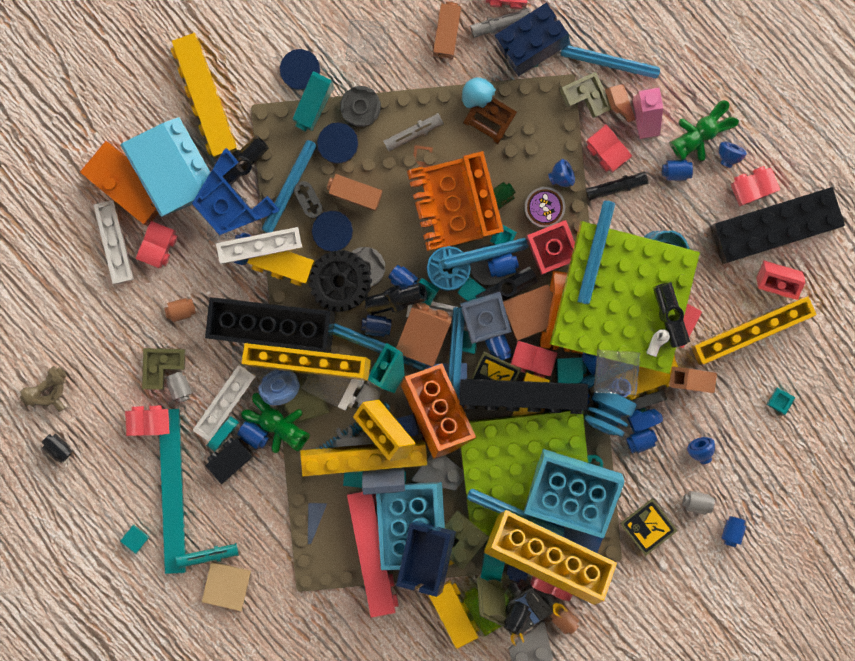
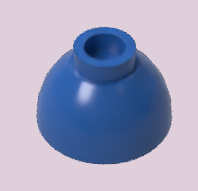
M723 141L719 145V155L722 159L720 163L726 167L732 168L734 164L741 162L747 155L746 150L736 144Z
M565 159L559 160L554 165L552 172L548 174L549 180L553 185L558 184L562 187H570L575 183L574 172Z
M709 437L697 438L687 446V452L693 459L700 461L701 464H708L712 461V456L715 452V441Z

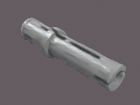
M528 7L493 19L490 17L486 21L470 25L473 38L488 33L494 34L500 29L507 28L531 13Z
M439 113L424 121L419 120L417 121L418 124L383 140L388 152L421 135L426 136L428 135L427 132L444 125ZM431 123L430 126H428V127H426V128H424V129H422V130H420V131H418V132H415V130H417V129H419V128H421V127H423V126H425V125ZM409 133H412V135H410V136H408V137H406V138H404V139H402V140L396 142L397 139H399V138H401V137H403V136H405V135H407V134H409Z

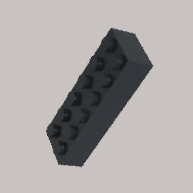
M833 187L710 225L722 264L845 226Z
M209 297L205 338L331 353L336 312Z
M460 379V405H464V409H478V406H485V410H499V407H507L506 411H519L520 407L528 408V412H540L541 408L549 409V413H562V409H569L571 414H583V410H587L588 384Z

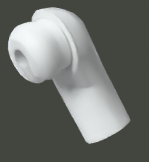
M659 330L653 334L647 354L657 357L660 347L669 341L670 335L667 330Z

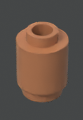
M192 298L168 302V307L164 308L167 319H171L172 322L191 318L192 315L196 314Z
M563 608L559 609L558 614L562 618L557 617L554 613L549 615L551 621L564 634H572L579 627L577 624L579 619L568 608L567 612Z

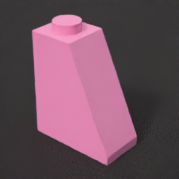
M660 87L639 91L632 99L639 139L660 136L663 115Z

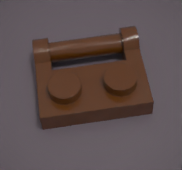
M492 97V100L484 108L480 106L471 108L463 124L474 127L494 139L493 142L499 144L517 111ZM478 113L501 128L496 132L474 118L475 114Z

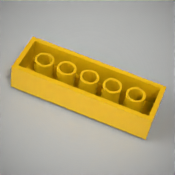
M507 510L497 516L484 550L485 554L593 605L605 600L617 565L616 562Z

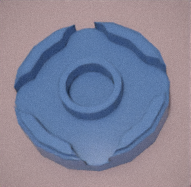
M274 370L263 377L258 390L261 399L265 403L282 405L288 403L297 395L300 383L294 372Z

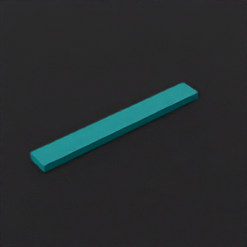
M168 409L170 434L159 435L165 574L187 572L186 567L177 568L175 557L186 554L180 409Z

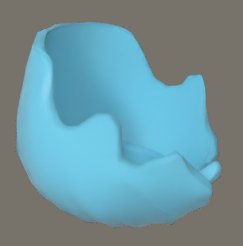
M472 78L463 87L462 102L467 108L475 106L484 108L492 100L496 89L484 78Z

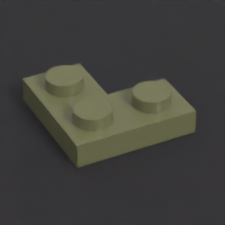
M597 72L559 88L567 107L585 100L592 118L612 110Z
M143 348L142 389L164 390L165 369L185 370L186 349Z
M457 511L445 525V528L456 531L455 537L460 540L452 549L450 560L463 570L487 542L489 536L460 511Z

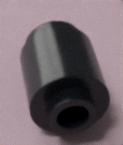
M56 433L53 436L49 434L42 441L44 445L42 450L56 462L63 463L73 452L70 449L71 446Z
M521 602L512 604L504 621V629L519 635L520 631L524 630L531 615V612L528 610L529 606Z

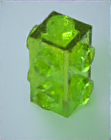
M473 587L465 593L464 603L484 636L502 627L480 616L478 589Z

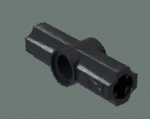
M255 135L241 150L232 153L238 162H244L240 165H235L223 176L230 186L240 176L247 175L251 171L252 165L269 149L268 145L259 136Z
M529 266L513 276L503 279L500 283L477 294L475 297L477 299L500 292L504 301L538 283L534 271ZM508 284L512 292L505 294L501 289L502 285Z
M672 282L656 285L653 287L660 309L659 317L669 332L671 347L675 348L686 345L690 342L683 320L684 312L678 305ZM673 309L675 316L670 320L668 314Z
M421 283L402 288L399 285L393 286L383 293L367 297L365 299V308L371 315L390 310L393 313L399 312L409 305L426 301L427 290L425 285Z

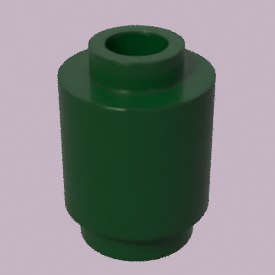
M502 182L493 188L498 209H501L515 199L514 194L516 191L510 183L505 184V182Z

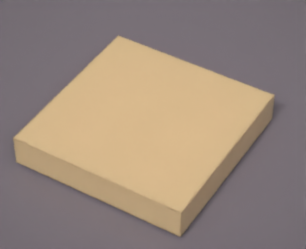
M212 561L202 602L242 611L252 570Z

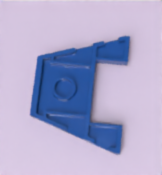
M227 148L222 152L192 202V205L218 235L279 211V208L268 196L253 209H250L223 178L229 170L239 163Z

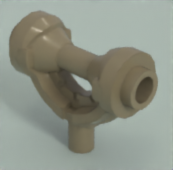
M53 366L48 370L46 380L36 387H25L20 391V399L26 406H49L53 404L59 412L65 408L59 397L63 393L67 375L61 367L56 368ZM53 386V390L49 395L41 396L42 392Z

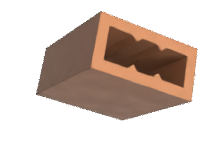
M548 284L503 302L509 325L516 341L547 329L553 292L550 291Z
M422 302L413 304L396 349L403 352V356L434 367L451 324L452 316H449V313L443 310H433Z

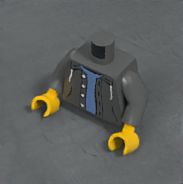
M513 581L507 586L513 596L507 599L506 615L512 604H517L518 602L529 606L528 610L531 612L524 630L520 631L519 635L509 632L514 646H516L514 640L517 637H520L524 643L522 633L552 613L562 618L558 614L561 608L566 612L568 611L555 596L536 590L532 585H528L523 589L519 582Z

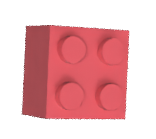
M566 220L526 236L540 275L570 264L575 241Z

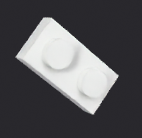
M351 379L338 405L339 408L346 410L347 407L352 408L356 397L353 395L357 388L361 390L365 380Z

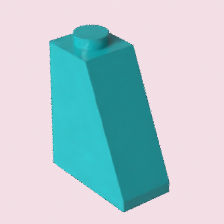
M314 71L312 72L292 118L296 123L295 127L305 132L307 129L313 131L334 90L332 80Z

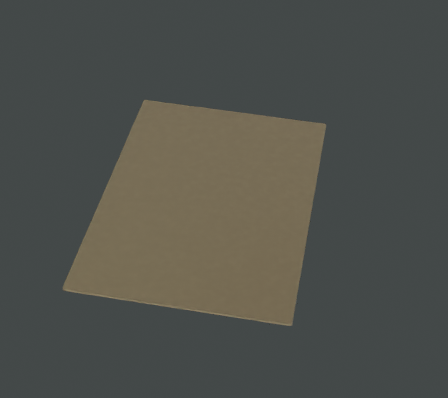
M568 74L490 82L496 89L495 95L492 97L517 111L499 144L493 142L494 139L474 127L463 124L471 110L462 102V90L465 84L376 93L381 102V112L378 119L366 127H355L343 118L340 110V102L343 96L330 97L313 131L307 129L306 132L295 127L296 123L292 119L300 100L254 104L251 107L254 136H259L269 147L256 161L260 202L268 196L275 203L307 140L314 142L316 148L299 182L306 181L313 187L322 204V213L338 211L346 215L350 220L353 228L352 239L348 246L342 250L352 252L359 247H370L377 250L385 261L384 276L378 284L371 287L368 297L383 293L388 288L395 286L391 283L388 276L397 265L404 266L418 277L417 283H419L421 278L431 283L428 278L427 265L429 258L436 250L427 251L425 243L433 239L424 240L423 235L435 231L433 226L424 228L420 225V222L427 221L428 219L419 220L415 202L423 199L414 200L413 195L418 192H424L423 186L411 187L410 182L418 179L409 180L407 171L410 169L422 167L416 161H422L427 165L434 166L461 159L465 155L484 151L492 187L495 188L502 182H505V184L510 183L516 191L514 194L515 199L501 209H498L502 225L517 232L514 240L526 239L527 235L544 229L535 226L527 219L524 206L528 195L532 191L540 187H551L562 195L565 202V213L558 223L566 220L573 239L576 241L580 221L589 223L578 103L567 107L559 88L576 81L575 76ZM439 113L444 125L427 132L428 135L426 136L421 135L388 152L383 140L418 124L417 121L419 120L424 121ZM478 113L474 116L476 120L496 132L501 128ZM331 123L347 124L357 135V152L346 163L334 164L322 157L318 150L317 140L319 134L324 127ZM429 123V124H427V125H425V126H423V127H421V128L415 130V132H418V131H420V130H422V129H424V128L430 126L431 123ZM409 133V134H407V135H405V136H403V137L397 139L396 142H398V141H400V140H402V139H404V138H406V137L412 135V133ZM417 145L433 147V150L431 153L429 152V150L417 149V155L415 159V157L413 156L414 146ZM561 159L567 160L574 172L575 183L573 186L562 187L558 184L553 185L549 180L548 174L552 172L554 165ZM335 174L382 190L383 194L377 211L375 212L330 196V190L327 189L330 178H334ZM301 186V191L298 192L299 195L303 194L308 199L307 191L309 187ZM293 192L273 232L298 227L302 248L290 250L289 252L314 261L330 252L320 248L314 241L312 227L316 218H310L305 214L295 192ZM309 201L310 209L308 212L318 213L316 209L319 206H314L312 201ZM267 217L262 218V227ZM489 236L451 247L468 252L476 250L483 245L495 244L489 242L492 237ZM530 247L511 253L512 257H517L519 268H516V273L530 266L538 280V283L511 298L547 284L550 287L553 271L540 275ZM570 264L555 270L568 272ZM453 268L446 270L443 269V271H447L449 274H452ZM267 271L270 304L330 311L328 308L320 306L321 304L316 302L315 296H312L310 292L312 289L311 287L309 288L310 279L308 284L302 283V286L290 283V278L283 276L281 280L270 276L271 272ZM470 273V274H469V277H471L473 280H475V279L473 278L472 274ZM516 273L507 275L505 279L513 276ZM339 275L336 282L341 287L344 285V278ZM480 284V285H481L484 289H486V290L489 289L490 287L494 286V285H489V286H488V285ZM508 284L502 285L501 289L505 294L512 292ZM461 287L454 291L439 290L433 302L461 307L460 303L467 301L457 293ZM365 300L354 309L336 312L334 324L365 335V331L361 330L362 318H366L367 314L371 315L365 308ZM408 306L404 310L395 313L390 310L374 314L387 316V319H391L390 335H385V337L365 336L385 344L388 343L396 348L408 318L406 317ZM450 326L435 364L449 363L452 329ZM512 330L510 333L505 334L511 349V357L503 360L510 364L517 344ZM542 331L518 341L540 347ZM333 335L331 353L368 358L371 360L370 374L380 353ZM485 340L478 342L475 354L462 351L461 363H467V379H471L483 352L490 354ZM552 347L547 349L558 353L556 359L582 358V354L572 353L571 350L570 352H565L563 347H559L557 350H552ZM556 360L551 376L546 375L545 377L550 382H557ZM405 363L404 377L396 392L392 393L381 389L382 393L378 399L383 405L384 402L389 405V411L395 419L413 414L401 384L405 376L422 371ZM526 369V373L534 374V371ZM588 369L586 374H583V378L591 374ZM294 372L297 375L298 380L314 375ZM520 372L516 381H523L525 373ZM317 375L330 413L294 424L310 434L309 439L301 450L320 449L319 445L324 448L323 443L328 447L326 441L332 446L329 439L333 441L334 436L338 440L335 433L336 428H340L345 436L343 430L347 432L346 428L350 427V425L354 427L353 423H356L358 426L353 418L359 408L357 407L358 402L355 401L352 408L347 407L346 410L338 407L351 379ZM605 381L588 388V394L590 395L588 400L590 403L587 408L593 407L598 409L599 405L592 400V397L597 387H605ZM357 388L353 396L357 397L360 389ZM284 404L279 405L283 418L287 417ZM478 406V409H463L469 421L510 417L513 411H506L507 407H499V410H485V406ZM583 410V417L585 414L594 417L595 414L588 410ZM584 420L587 455H598L603 460V468L614 471L610 435L593 428ZM416 421L419 435L412 436L411 438L413 440H424L428 459L431 452ZM283 441L297 591L365 586L347 498L348 493L362 491L363 489L343 486L344 473L302 476L300 451L293 450ZM461 447L452 453L446 454L449 459L463 469ZM592 458L590 464L599 465V462ZM421 466L404 467V471H406L405 484L420 483L413 481L411 478ZM465 479L456 490L442 488L445 525L457 511H460L469 519ZM308 503H327L312 543L308 544ZM617 504L597 553L614 562L622 559ZM456 537L454 538L453 548L460 541ZM485 544L463 570L456 564L448 566L446 578L480 575ZM504 563L503 572L506 571L507 563ZM388 570L389 574H393L394 583H397L400 570Z

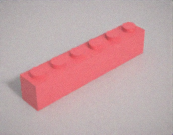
M363 490L348 493L347 498L370 616L372 618L395 613V607H398L399 603L397 594L393 595L392 586H395L393 574H389L388 570H381L378 517L375 506L377 505L376 494L364 495Z

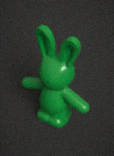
M726 100L718 102L709 116H705L697 122L696 127L684 118L678 121V124L687 132L671 140L669 145L680 160H685L689 153L697 149L698 160L704 161L706 159L704 141L712 140L719 132L729 130L738 125L739 120L735 117H728L717 122L728 111L729 102Z
M253 393L252 401L262 414L260 415L246 409L241 412V417L246 421L260 424L265 431L275 433L272 444L273 453L279 452L282 440L293 450L300 451L310 437L308 432L293 424L295 420L302 416V411L297 409L283 418L281 412L265 403L259 393Z

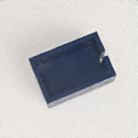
M547 2L494 35L497 47L506 60L508 59L509 64L518 77L570 45L568 31L560 20H557V16Z
M415 521L409 525L396 586L413 591L419 588L420 593L437 597L443 592L456 531L441 527L433 529L434 525Z

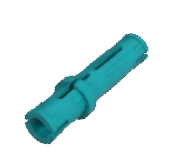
M237 543L222 547L217 545L212 549L175 557L177 568L180 569L215 560L220 562L224 558L239 556Z

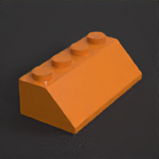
M443 364L405 376L401 384L402 390L433 459L452 453L476 438Z

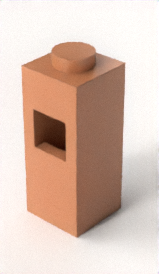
M447 1L446 4L441 3L433 56L454 58L461 14V6H458L455 2Z
M335 174L334 178H330L327 189L330 190V196L375 212L383 194V191L338 174Z
M672 367L669 387L715 393L717 373Z

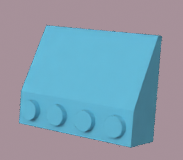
M179 117L151 128L120 145L161 217L191 206L210 174V170Z
M543 449L535 470L524 514L604 539L625 480L621 473Z
M442 482L405 484L404 492L376 494L381 570H400L410 523L418 521L434 525L433 529L436 527L445 528Z

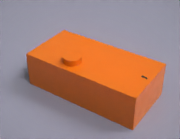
M105 141L80 173L142 224L149 226L150 222L159 214L127 156L111 143Z

